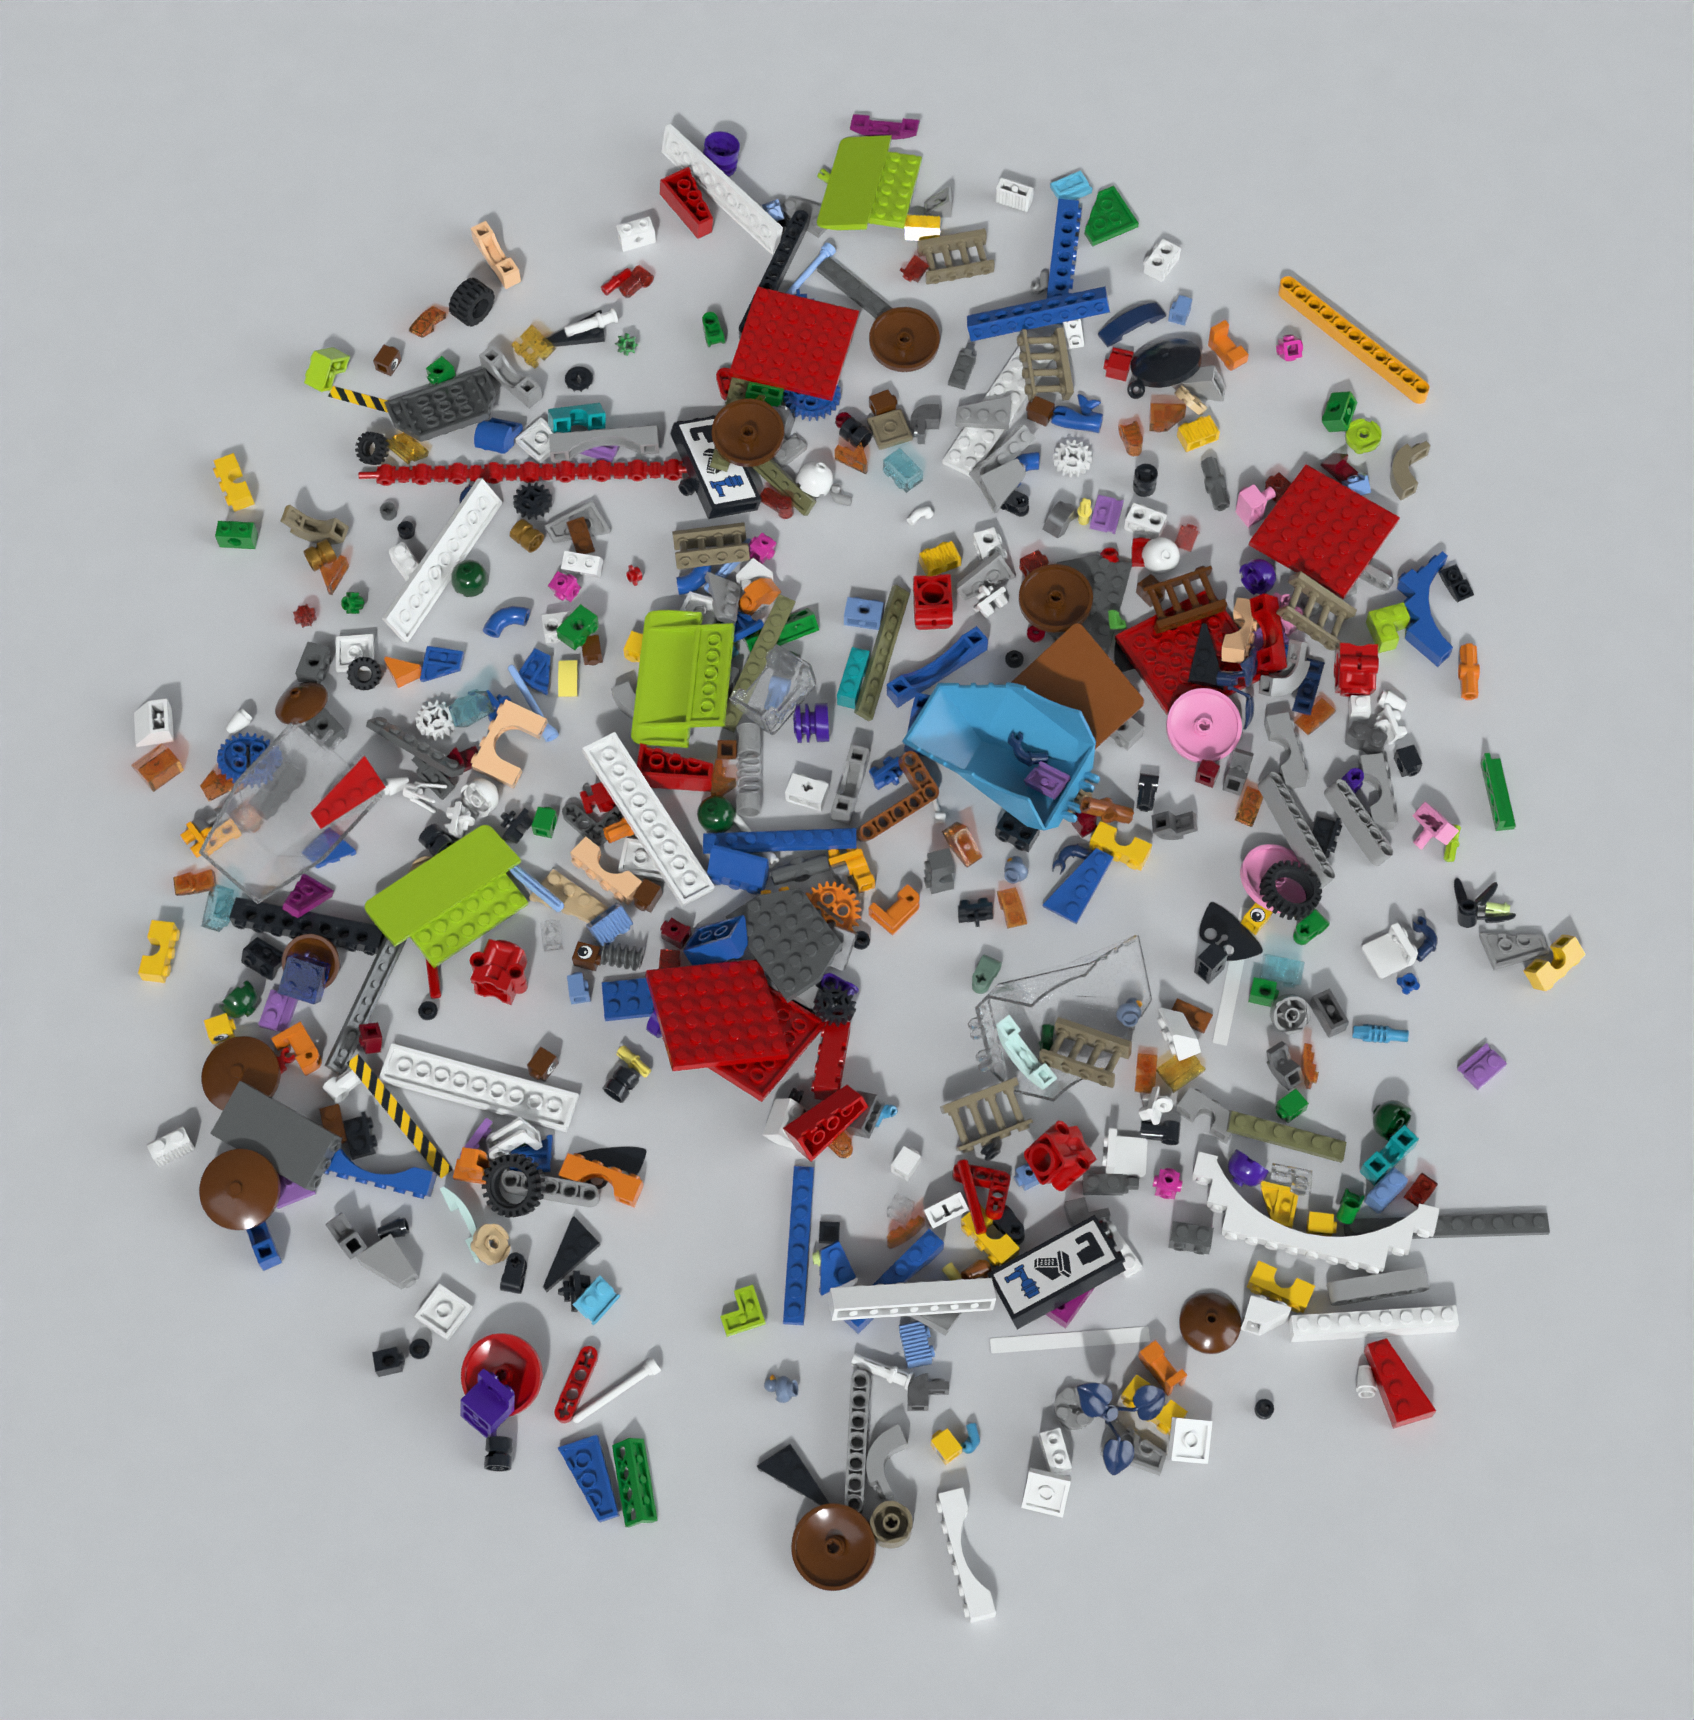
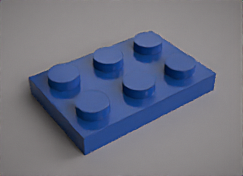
M646 978L602 982L605 1022L650 1017L655 1010Z

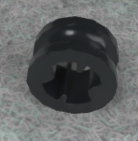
M403 521L397 527L399 536L404 540L411 539L415 534L413 524L409 521ZM405 528H409V531L407 530L406 533L403 532V529L405 530Z
M794 1087L788 1098L800 1104L804 1091H798Z
M995 1142L988 1144L980 1152L982 1155H985L986 1161L992 1160L1001 1152L999 1148H996L997 1144Z
M1268 1399L1259 1400L1254 1409L1256 1416L1262 1420L1269 1419L1274 1412L1273 1403ZM1263 1404L1265 1407H1269L1267 1414H1263L1264 1411H1259Z

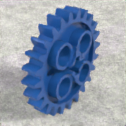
M837 384L832 401L784 390L783 398L786 407L789 408L791 413L795 412V417L801 415L802 420L808 417L809 421H811L812 417H815L816 421H818V416L825 419V414L831 415V410L836 411V405H839V400L841 399V392Z
M248 732L244 737L241 733H239L238 738L232 735L231 741L225 739V744H221L218 750V769H221L222 775L226 774L227 780L233 778L232 783H235L237 780L240 781V786L244 782H247L248 787H250L251 782L258 786V781L264 784L265 778L271 780V772L279 764L278 750H275V744L270 745L269 739L263 741V735L260 738H256V733L252 737H250ZM246 747L250 748V772H247Z

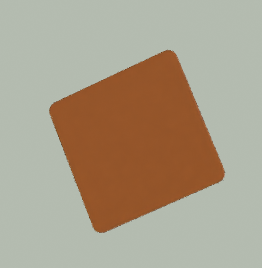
M1078 623L1072 625L1011 682L1024 685L1027 689L1055 703L1080 710L1095 738V749L1144 705V698L1088 631Z

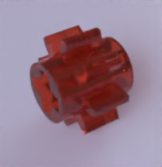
M308 604L298 606L297 611L293 612L295 623H300L302 628L312 626L313 621L317 620L315 609H310Z

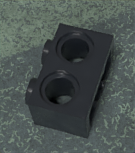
M1005 811L995 828V836L1000 841L1008 842L1014 845L1016 849L1028 853L1040 834L1039 829L1027 827L1007 811ZM1004 827H1011L1012 830H1005ZM1027 835L1029 836V838L1024 839L1021 836Z

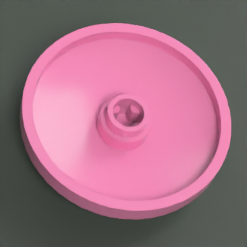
M1200 688L1184 693L1174 702L1167 715L1166 732L1172 747L1185 759L1195 763H1201L1202 759L1217 762L1228 756L1238 744L1242 732V721L1237 707L1226 695L1213 689Z
M1268 844L1258 846L1247 854L1241 864L1240 878L1247 894L1263 908L1273 911V906L1269 909L1266 907L1268 901H1262L1264 895H1260L1259 892L1261 890L1259 888L1261 879L1270 866L1283 860L1285 863L1286 860H1290L1291 865L1296 861L1299 868L1301 865L1292 850L1279 845ZM1283 877L1275 881L1278 893L1286 900L1293 903H1302L1306 900L1305 890L1293 879Z

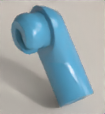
M892 1104L884 1105L875 1127H879L883 1119L895 1116L898 1112L897 1107Z
M976 1423L966 1425L968 1438L965 1442L961 1443L962 1451L966 1454L974 1452L980 1443Z

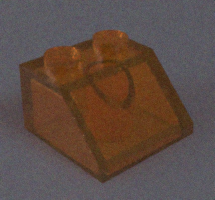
M162 743L131 765L153 792L184 771L179 759Z

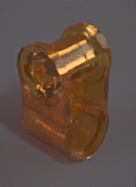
M1133 421L1132 424L1124 426L1122 424L1118 425L1119 435L1126 452L1133 457L1139 456L1142 453L1143 437L1138 422Z
M844 1131L828 1145L839 1158L845 1159L852 1155V1140Z

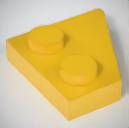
M1262 1181L1260 1188L1269 1218L1292 1229L1300 1189Z

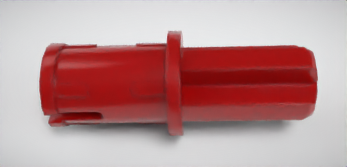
M626 268L617 276L613 275L607 283L601 286L602 292L608 296L618 287L621 288L622 283L633 275L631 270Z

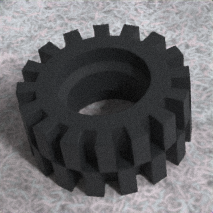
M367 431L362 433V437L357 439L359 443L356 442L355 444L358 446V448H355V452H358L356 456L364 464L380 465L381 462L385 461L384 457H388L386 451L390 450V448H387L389 442H385L387 438L383 437V434ZM374 442L375 450L371 455L370 446Z
M359 657L348 666L347 679L350 681L351 686H354L356 689L363 691L373 689L382 678L380 665L370 657ZM363 666L371 670V678L367 681L360 680L357 675L359 668Z

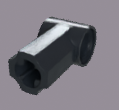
M1140 773L1136 807L1140 811L1148 812L1153 810L1159 776Z
M1166 1120L1156 1125H1153L1152 1121H1141L1140 1138L1161 1141V1143L1166 1145H1178L1181 1124L1173 1120Z

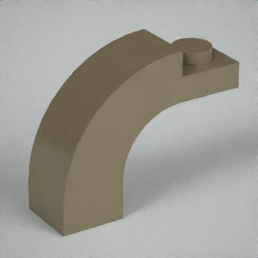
M1427 440L1421 444H1415L1412 448L1407 443L1395 455L1390 471V483L1394 493L1400 500L1416 493L1418 482L1410 473L1409 466L1428 456L1431 445Z
M292 505L285 507L280 520L291 528L290 533L314 543H319L327 539L330 545L343 543L349 526L337 518L329 520L313 519Z

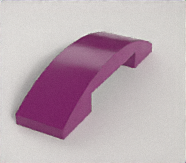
M853 114L850 130L865 136L892 135V140L906 139L917 136L920 120L903 118L902 123L870 120L869 115Z

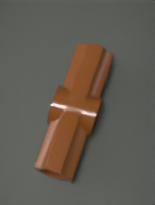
M1084 797L1081 800V812L1101 817L1104 823L1117 821L1129 824L1133 820V809L1114 804L1111 798L1106 797L1099 800L1092 797Z

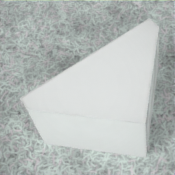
M754 558L736 574L737 584H740L741 587H747L750 583L760 578H768L773 581V572Z

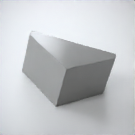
M950 187L924 202V215L940 216V218L951 217Z

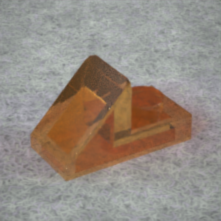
M861 442L854 452L848 447L837 445L834 450L835 460L867 474L868 462Z
M342 555L338 557L337 561L333 562L331 569L319 565L329 595H333L349 568L347 558Z
M715 759L711 796L719 795L723 797L736 787V779L726 777L727 767L723 766V760Z
M213 769L200 787L208 802L240 787V781L237 780L235 783H232L233 778L227 780L226 774L222 775L220 773L216 775Z

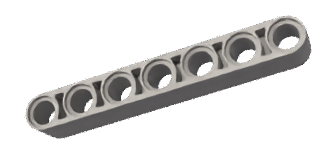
M1272 771L1259 782V791L1300 865L1306 866L1304 869L1306 872L1309 869L1313 871L1310 876L1316 875L1318 879L1315 882H1320L1321 886L1319 889H1323L1335 878V873L1279 774Z
M857 1370L851 1376L844 1505L848 1506L851 1502H857L860 1505L857 1511L862 1514L864 1509L870 1379L867 1372ZM863 1378L866 1380V1383L859 1386L855 1383V1380ZM857 1398H862L865 1403L862 1406H856L854 1401ZM858 1418L864 1421V1424L859 1427L853 1425V1421ZM855 1439L863 1442L860 1447H854L851 1443ZM853 1460H859L862 1465L859 1468H853L850 1463ZM852 1481H858L861 1486L858 1489H852L849 1484Z

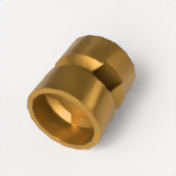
M521 519L512 527L510 538L516 543L521 544V547L526 551L532 553L542 544L544 534L538 529H533V525L525 519Z
M327 539L317 543L316 548L311 546L303 551L306 560L314 572L323 568L324 563L330 564L337 560Z

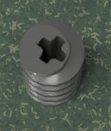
M605 942L601 954V963L606 965L609 962L611 967L616 963L617 968H621L624 964L625 969H629L631 966L632 971H636L638 967L639 969L641 968L644 949L641 947L639 952H636V946H633L632 950L629 951L628 945L621 949V943H618L617 947L614 948L613 942H610L608 947Z

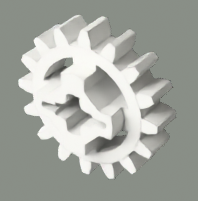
M1066 440V445L1060 443L1059 448H1055L1053 465L1057 466L1058 472L1063 471V476L1069 473V477H1072L1073 474L1079 477L1080 472L1085 474L1086 469H1090L1092 452L1088 451V446H1082L1083 442L1076 444V440H1073V443Z
M438 700L435 701L434 705L428 702V707L422 705L423 711H417L418 717H415L416 726L420 730L421 735L426 734L427 739L433 736L434 741L437 740L438 736L444 739V734L450 736V730H455L454 724L457 723L456 714L452 710L451 705L446 706L445 702L439 705Z

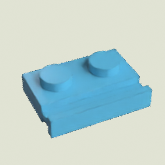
M1081 170L1050 183V188L1057 199L1077 200L1091 194L1093 190Z
M599 1275L572 1305L586 1319L588 1318L592 1325H595L619 1299L620 1295H617L613 1291L614 1289Z

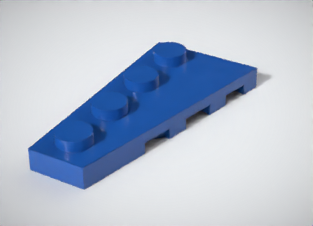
M1096 848L1042 906L1077 924L1113 861V856Z
M594 1435L558 1447L598 1522L601 1523L619 1517L620 1514L599 1436Z

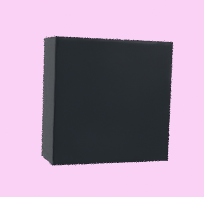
M820 1221L819 1243L831 1244L837 1240L839 1241L840 1222Z

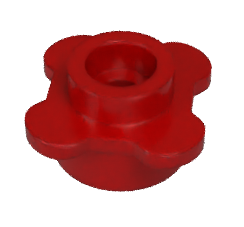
M1105 548L1100 553V556L1108 559L1109 562L1116 563L1119 561L1117 557L1118 552L1114 548Z
M629 565V570L626 572L627 579L634 586H637V582L642 580V572L639 567Z

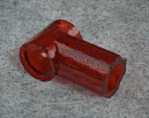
M638 265L631 272V276L618 286L619 291L625 298H630L642 287L647 288L650 286L654 276L643 266Z
M769 487L764 488L760 495L761 502L776 511L780 518H791L794 514L791 498L782 496Z

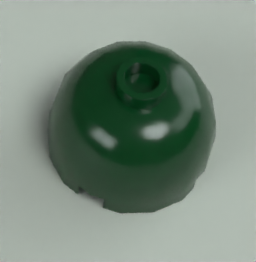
M463 560L453 568L451 582L455 592H459L465 597H475L481 594L486 585H488V575L483 565L478 561Z
M713 795L700 803L697 817L705 831L725 833L733 826L734 817L736 819V811L728 799L719 795Z
M248 980L243 982L245 986L241 989L238 986L222 1001L224 1004L219 1005V1008L224 1013H227L229 1017L241 1018L244 1015L249 1017L256 1011L254 1006L258 1002L257 991Z
M1395 1100L1379 1104L1373 1111V1127L1375 1131L1389 1141L1404 1125L1408 1126L1411 1115L1408 1113L1411 1109Z

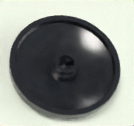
M1178 338L1164 339L1151 343L1137 352L1131 361L1130 368L1134 380L1143 386L1152 388L1169 387L1192 377L1202 364V356L1199 347L1189 340Z

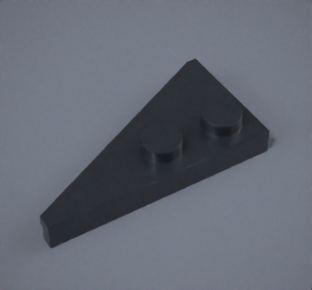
M598 310L597 312L583 318L582 320L594 317L595 314L598 312L601 314L602 310ZM593 328L567 337L563 329L544 339L543 347L605 342L604 328Z
M1202 623L1188 682L1223 690L1224 686L1217 685V674L1220 667L1207 624Z
M575 1216L572 1217L543 1285L546 1292L551 1290L600 1246L596 1238Z
M791 1444L757 1465L759 1471L787 1485L788 1488L800 1495L813 1500L819 1506L830 1504Z

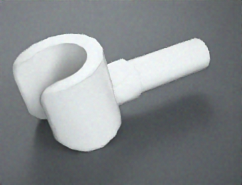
M937 799L933 800L935 822L945 823L946 812H940Z

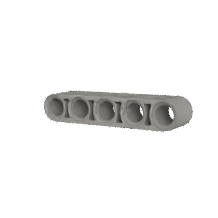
M1337 779L1324 791V795L1369 861L1375 866H1380L1393 855V849L1349 785L1344 780Z
M509 1170L502 1175L501 1181L507 1193L520 1196L527 1195L528 1188L526 1186L528 1182L523 1172ZM540 1175V1178L545 1177V1182L541 1183V1186H546L545 1191H541V1194L544 1195L543 1200L584 1207H595L600 1201L599 1192L595 1185ZM510 1179L516 1180L515 1184L507 1185ZM549 1186L556 1187L552 1192L546 1191ZM569 1189L575 1190L573 1195L565 1194ZM588 1193L595 1194L591 1199L585 1198Z
M1413 1268L1333 1281L1327 1284L1331 1305L1339 1306L1420 1293L1429 1290V1284L1425 1268Z

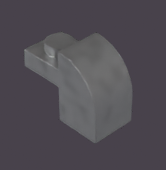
M939 404L921 405L913 411L910 429H914V437H918V444H925V429H939Z
M1059 501L1050 512L1042 530L1056 538L1061 537L1065 534L1069 523L1078 517L1077 509L1072 504Z
M1238 748L1235 749L1223 785V791L1241 795L1254 753Z
M1170 811L1151 815L1153 833L1161 839L1179 840L1183 839L1185 834L1198 831L1196 813L1193 811L1177 816L1173 815Z
M1281 1041L1266 1050L1269 1059L1266 1063L1271 1073L1284 1088L1289 1091L1305 1081L1301 1067L1291 1059L1286 1043Z
M1085 1197L1065 1201L1064 1204L1065 1214L1071 1227L1093 1215L1096 1216L1098 1221L1103 1220L1104 1224L1110 1220L1109 1207L1089 1212Z
M342 1212L325 1224L350 1260L368 1248Z
M928 1373L915 1377L908 1387L907 1411H928V1395H949V1381H945L942 1378L928 1381Z

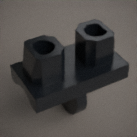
M526 808L521 811L516 819L513 818L516 815V812L513 810L509 814L505 812L501 814L503 822L500 825L503 828L508 824L510 825L501 837L504 841L509 839L517 844L524 835L516 829L517 826L520 824L526 830L531 827L533 819L527 814L529 811Z
M987 897L979 898L976 904H970L969 900H960L958 905V922H974L975 927H980L979 921L993 919L992 902H989Z
M574 1270L573 1275L569 1276V1281H563V1287L558 1289V1295L564 1296V1302H571V1312H578L572 1304L581 1295V1289H587L590 1285V1276L580 1275V1271Z

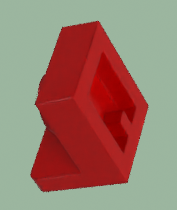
M1144 537L1133 538L1131 547L1132 567H1145L1142 551L1151 539Z

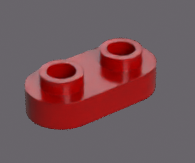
M721 368L716 373L720 396L724 400L727 398L731 381L729 368Z

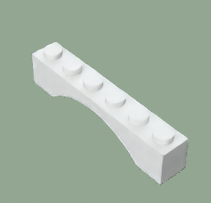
M959 1488L939 1493L935 1504L937 1512L942 1513L944 1521H940L943 1534L947 1533L949 1541L946 1542L948 1554H953L952 1570L954 1576L958 1575L960 1583L957 1584L959 1596H964L965 1604L962 1605L965 1618L969 1617L970 1623L995 1617L996 1611L991 1592L973 1576L962 1552L961 1531L968 1513L964 1490Z

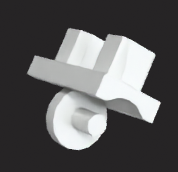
M1081 319L1063 322L1067 349L1084 347Z
M981 585L978 588L980 593L976 597L978 600L982 598L984 600L973 609L976 613L980 611L987 618L995 612L990 604L994 601L999 609L1006 605L1009 601L1004 594L1006 591L1004 586L990 594L994 590L993 587L989 586L986 588L984 585Z
M1390 705L1385 706L1384 710L1377 714V722L1374 724V729L1381 730L1387 734V743L1393 744L1397 739L1403 738L1407 731L1405 726H1398L1397 722L1400 720L1401 715L1399 710H1392Z
M456 801L455 806L447 807L446 815L452 820L451 823H445L442 830L444 834L460 840L463 838L465 830H468V826L474 825L475 819L470 817L471 812L462 805L461 801Z
M1159 1086L1153 1087L1151 1094L1143 1095L1144 1107L1139 1108V1115L1142 1121L1151 1120L1153 1125L1159 1124L1162 1113L1169 1112L1173 1107V1101L1168 1096H1160Z

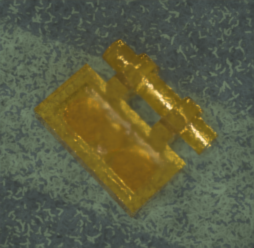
M532 324L520 336L524 342L519 344L517 341H514L511 345L515 349V353L519 356L521 355L525 363L533 368L538 367L539 363L536 360L539 357L545 361L556 350ZM529 347L533 350L532 354L526 351Z

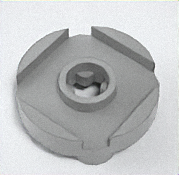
M1076 1387L1065 1388L1056 1398L1054 1405L1055 1416L1060 1424L1067 1429H1082L1089 1425L1094 1417L1085 1415L1082 1409L1077 1411L1076 1414L1072 1413V1409L1069 1408L1070 1405L1075 1403L1081 1408L1079 1395Z

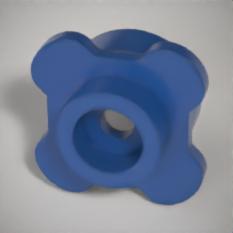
M1407 973L1396 981L1401 986L1402 993L1405 995L1420 988V984L1412 973Z

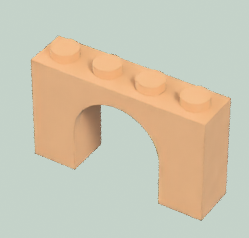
M505 700L504 704L501 703L497 709L498 716L495 720L491 721L488 727L490 731L487 737L484 736L479 745L481 748L478 753L473 755L471 763L473 770L514 789L523 772L521 768L502 760L496 754V742L508 730H521L540 739L548 721L532 711Z

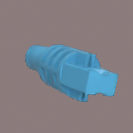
M1363 1024V1026H1354L1352 1030V1038L1363 1039L1365 1042H1408L1409 1037L1408 1030L1391 1029V1027L1383 1025Z

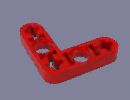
M958 1164L953 1167L952 1177L955 1181L962 1183ZM969 1164L971 1174H973L974 1185L990 1189L985 1215L992 1220L1002 1218L1010 1187V1175L1004 1171ZM977 1175H984L986 1179H979ZM1000 1193L1003 1197L997 1198L993 1194ZM994 1205H998L996 1211L993 1210Z

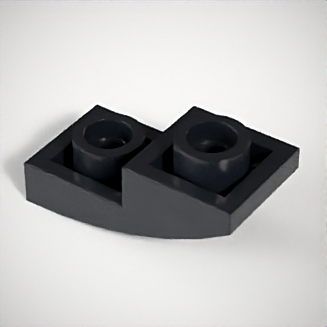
M1457 564L1438 572L1444 585L1457 603L1474 596L1467 578L1463 579Z

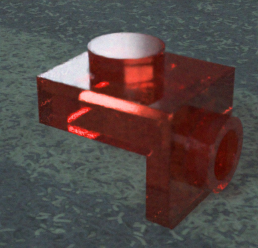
M914 255L906 268H901L899 271L903 273L902 277L907 281L911 282L913 280L918 283L930 265Z
M1188 523L1186 526L1181 525L1175 540L1177 547L1192 552L1197 536L1200 534L1199 531H1196V526Z
M1420 1173L1403 1198L1416 1207L1419 1204L1424 1205L1436 1189L1438 1183L1424 1173Z

